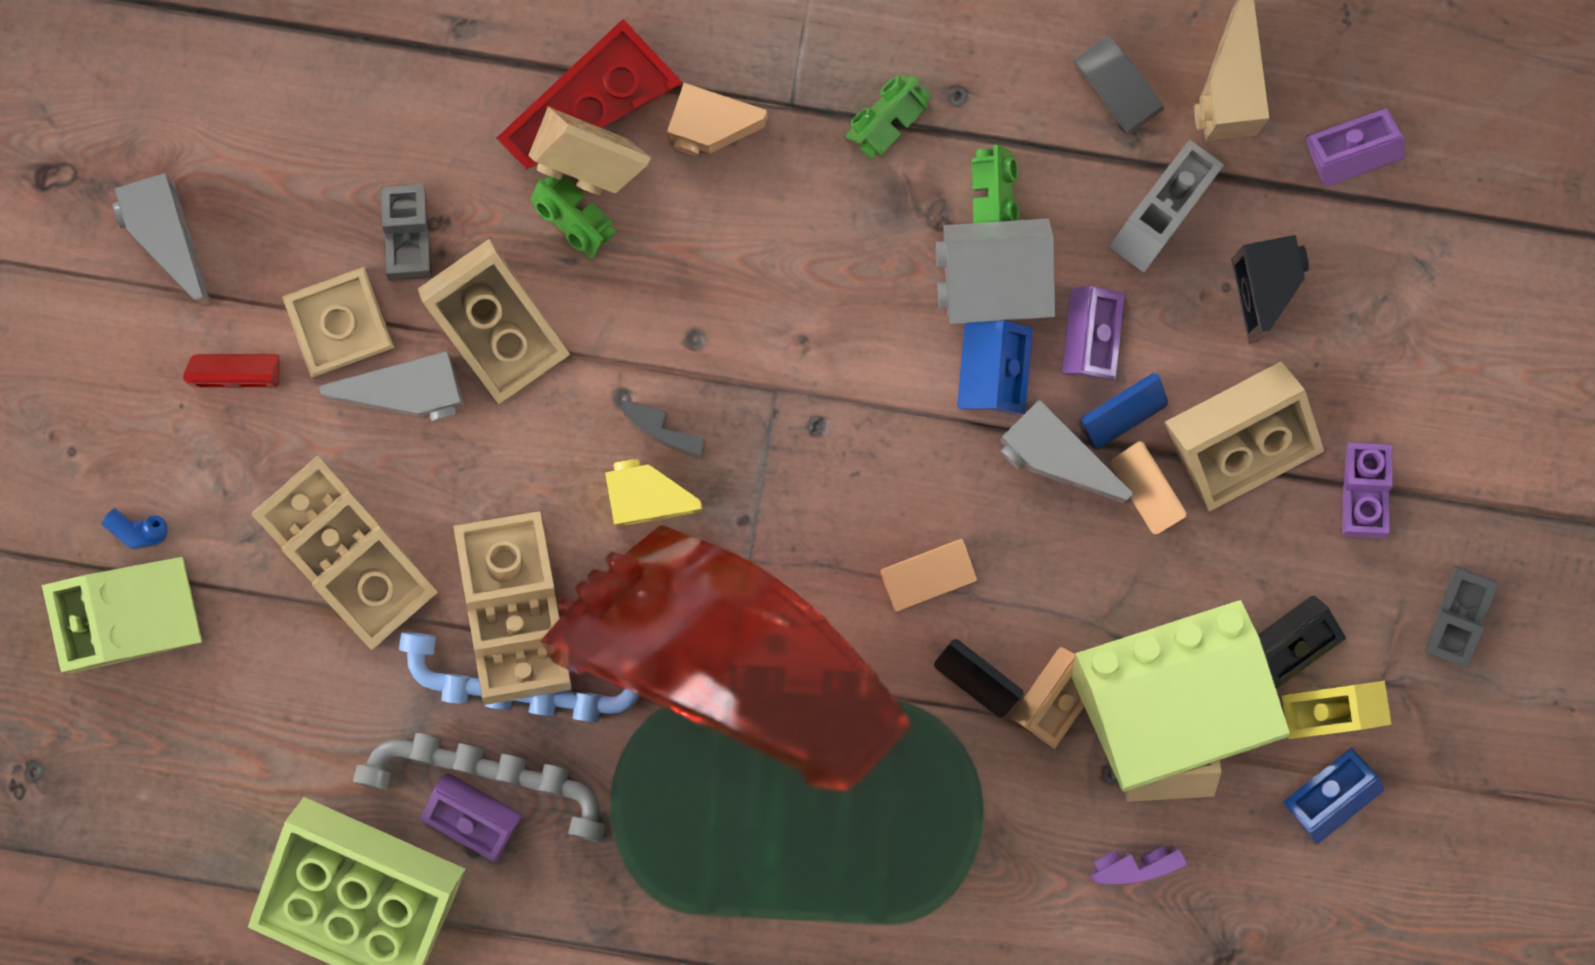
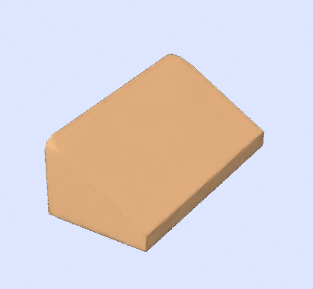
M1137 442L1110 461V465L1119 480L1133 493L1130 498L1154 535L1159 534L1187 517L1185 509L1143 442Z
M963 538L879 571L895 612L977 581Z
M1063 647L1056 651L1011 716L1012 720L1053 749L1058 746L1084 708V704L1072 680L1075 654Z

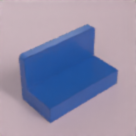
M1007 321L970 322L964 325L957 402L959 409L993 410L1012 415L1025 414L1032 327Z

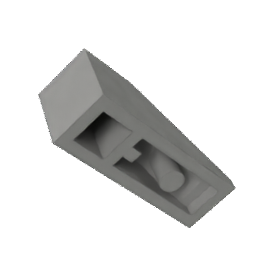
M1189 139L1129 217L1109 248L1144 273L1220 172L1224 164Z
M166 173L115 188L118 202L113 203L112 206L120 228L126 227L127 231L196 302L202 306L211 304L174 181Z
M447 351L319 386L321 395L328 400L419 418L430 417L431 422L451 419L457 416L456 409L465 407L452 356Z
M1040 399L999 440L1005 446L1000 452L1018 470L1024 465L1032 473L1120 503H1124L1133 495Z

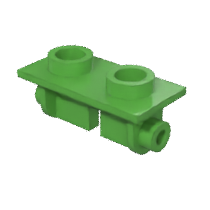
M904 74L901 77L896 76L884 85L880 91L882 97L871 109L869 107L864 108L852 119L850 123L852 129L844 137L857 143L863 141L864 143L859 149L869 159H872L875 155L881 156L901 135L891 124L892 120L896 118L907 128L928 107L926 102L931 96L920 85L915 89L913 88L920 81L917 77Z
M993 145L994 155L992 149L976 150V158L972 159L973 190H988V197L973 198V223L1019 220V207L1013 197V182H1016L1018 179L1017 161L1012 156L1011 151L999 145Z
M562 175L561 180L550 176L544 181L540 179L530 198V202L534 204L537 213L544 220L554 223L565 234L567 241L573 248L583 251L591 260L594 259L602 242L607 244L616 235L617 231L612 227L614 222L592 202L580 211L576 206L584 200L585 195L565 175Z

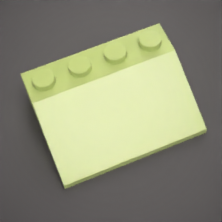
M1241 600L1075 653L1072 680L1123 792L1289 737L1288 725L1259 636Z
M303 797L284 823L248 928L330 965H425L454 901L466 869Z

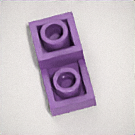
M1347 443L1343 484L1342 537L1386 539L1388 537L1389 491L1392 488V445Z
M1161 845L1142 855L1141 859L1144 864L1139 867L1131 854L1125 853L1120 856L1118 851L1114 850L1095 860L1093 863L1096 869L1088 873L1092 882L1098 884H1128L1166 875L1186 866L1187 863L1179 849L1172 848L1167 850L1165 845Z

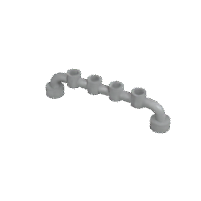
M415 733L413 742L392 739L381 743L372 751L366 766H356L353 783L387 791L391 773L384 771V766L390 758L402 757L419 763L444 767L510 785L535 789L551 795L572 798L581 805L582 816L581 818L572 817L568 835L599 843L603 841L606 825L598 822L600 806L596 795L587 786L577 781L569 780L570 770L544 764L543 771L540 773L525 769L526 759L507 754H501L500 761L494 762L482 759L484 749L458 743L457 751L453 752L439 748L441 739L420 733Z

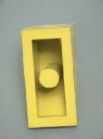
M640 459L614 463L615 471L605 472L613 521L617 528L703 512L702 503L698 498L649 464L641 466Z
M1385 681L1281 695L1284 715L1290 732L1288 739L1392 725Z

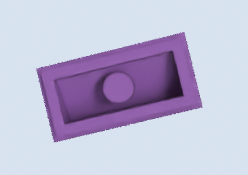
M1387 108L1306 136V143L1324 186H1329L1399 161L1405 156L1404 136Z
M1092 286L1077 287L1071 290L1062 367L1064 374L1116 380L1125 293Z
M447 773L434 788L419 820L497 863L517 828L522 815Z

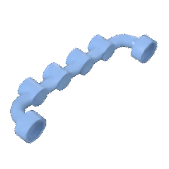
M401 632L399 650L408 652V668L413 678L419 684L432 690L442 691L441 700L445 702L468 704L469 695L482 697L479 678L459 674L436 673L427 668L425 655H434L436 636ZM620 662L618 680L626 682L624 691L618 696L611 697L581 691H562L488 704L485 707L511 710L512 701L530 703L529 713L555 716L556 707L574 709L573 719L599 722L600 713L618 714L631 709L640 699L644 685H653L655 666Z

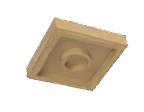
M365 267L282 296L309 374L313 380L395 350Z

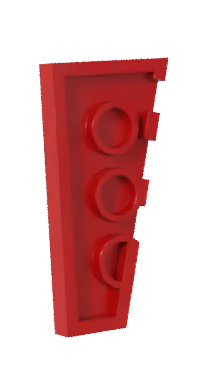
M622 19L499 134L496 139L527 171L539 164L529 156V153L548 107L597 127L604 128L678 87L683 82L633 28Z

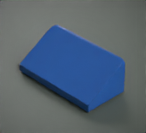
M1153 372L1079 420V426L1095 449L1103 447L1167 406L1168 399L1161 378L1157 373L1154 374Z
M1351 747L1287 798L1283 804L1309 837L1318 844L1384 791V787L1380 777Z

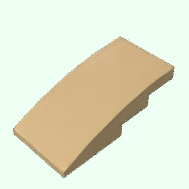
M319 455L252 512V516L278 543L286 556L307 577L315 590L371 651L438 593L411 559Z
M541 512L453 526L483 705L571 690Z

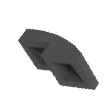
M1109 35L1073 60L1076 70L1099 94L1104 107L1129 135L1164 110L1163 104L1146 80Z
M425 184L381 187L382 228L385 234V262L388 281L431 278V249Z
M622 401L621 411L643 433L672 450L702 460L706 444L704 438L664 429L668 416L664 410Z
M1455 565L1437 611L1425 652L1468 668L1484 630L1482 623L1499 583L1496 580Z

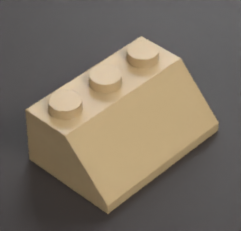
M1282 361L1165 421L1175 452L1208 512L1325 452L1306 391Z

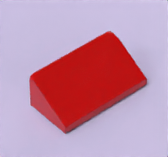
M195 354L189 360L183 374V381L193 388H277L279 386L280 358L276 354Z

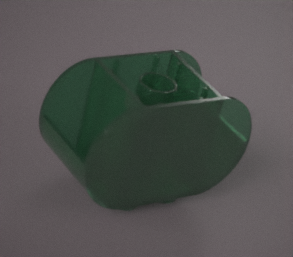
M731 666L729 691H699L671 701L658 709L640 725L621 753L614 772L610 795L611 825L617 849L628 872L642 890L660 904L685 914L876 925L909 923L934 912L957 891L968 875L980 845L984 821L982 787L977 770L966 748L943 722L922 708L896 699L876 698L877 674L822 671L820 696L785 694L786 669Z

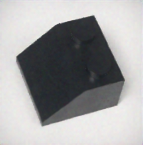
M1296 235L1245 244L1231 258L1249 344L1258 342L1271 330L1305 279L1304 272L1309 271V261L1305 246H1298Z

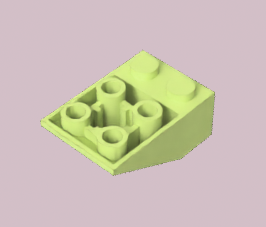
M183 557L87 574L42 585L61 673L75 674L203 643Z

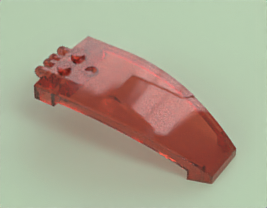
M662 524L633 546L625 555L612 551L605 557L606 564H608L610 569L607 572L593 569L587 575L588 583L582 580L575 586V590L580 597L576 602L564 597L557 604L562 617L540 640L554 664L578 675L585 671L592 673L800 770L808 786L851 790L911 727L905 712L873 670L843 636L794 590L749 560L717 545Z

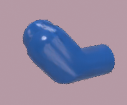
M116 508L112 509L101 522L104 528L131 549L157 546L165 540L168 533L166 521L158 515H151L149 519L132 522Z

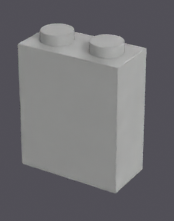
M1049 218L943 225L944 241L936 242L937 268H945V282H937L939 308H947L949 324L1055 317L1054 240Z

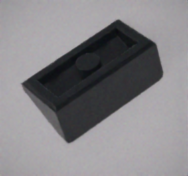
M1316 596L1309 597L1258 634L1276 689L1346 639L1328 606Z
M957 638L950 641L934 662V667L997 717H1004L1024 694V690Z

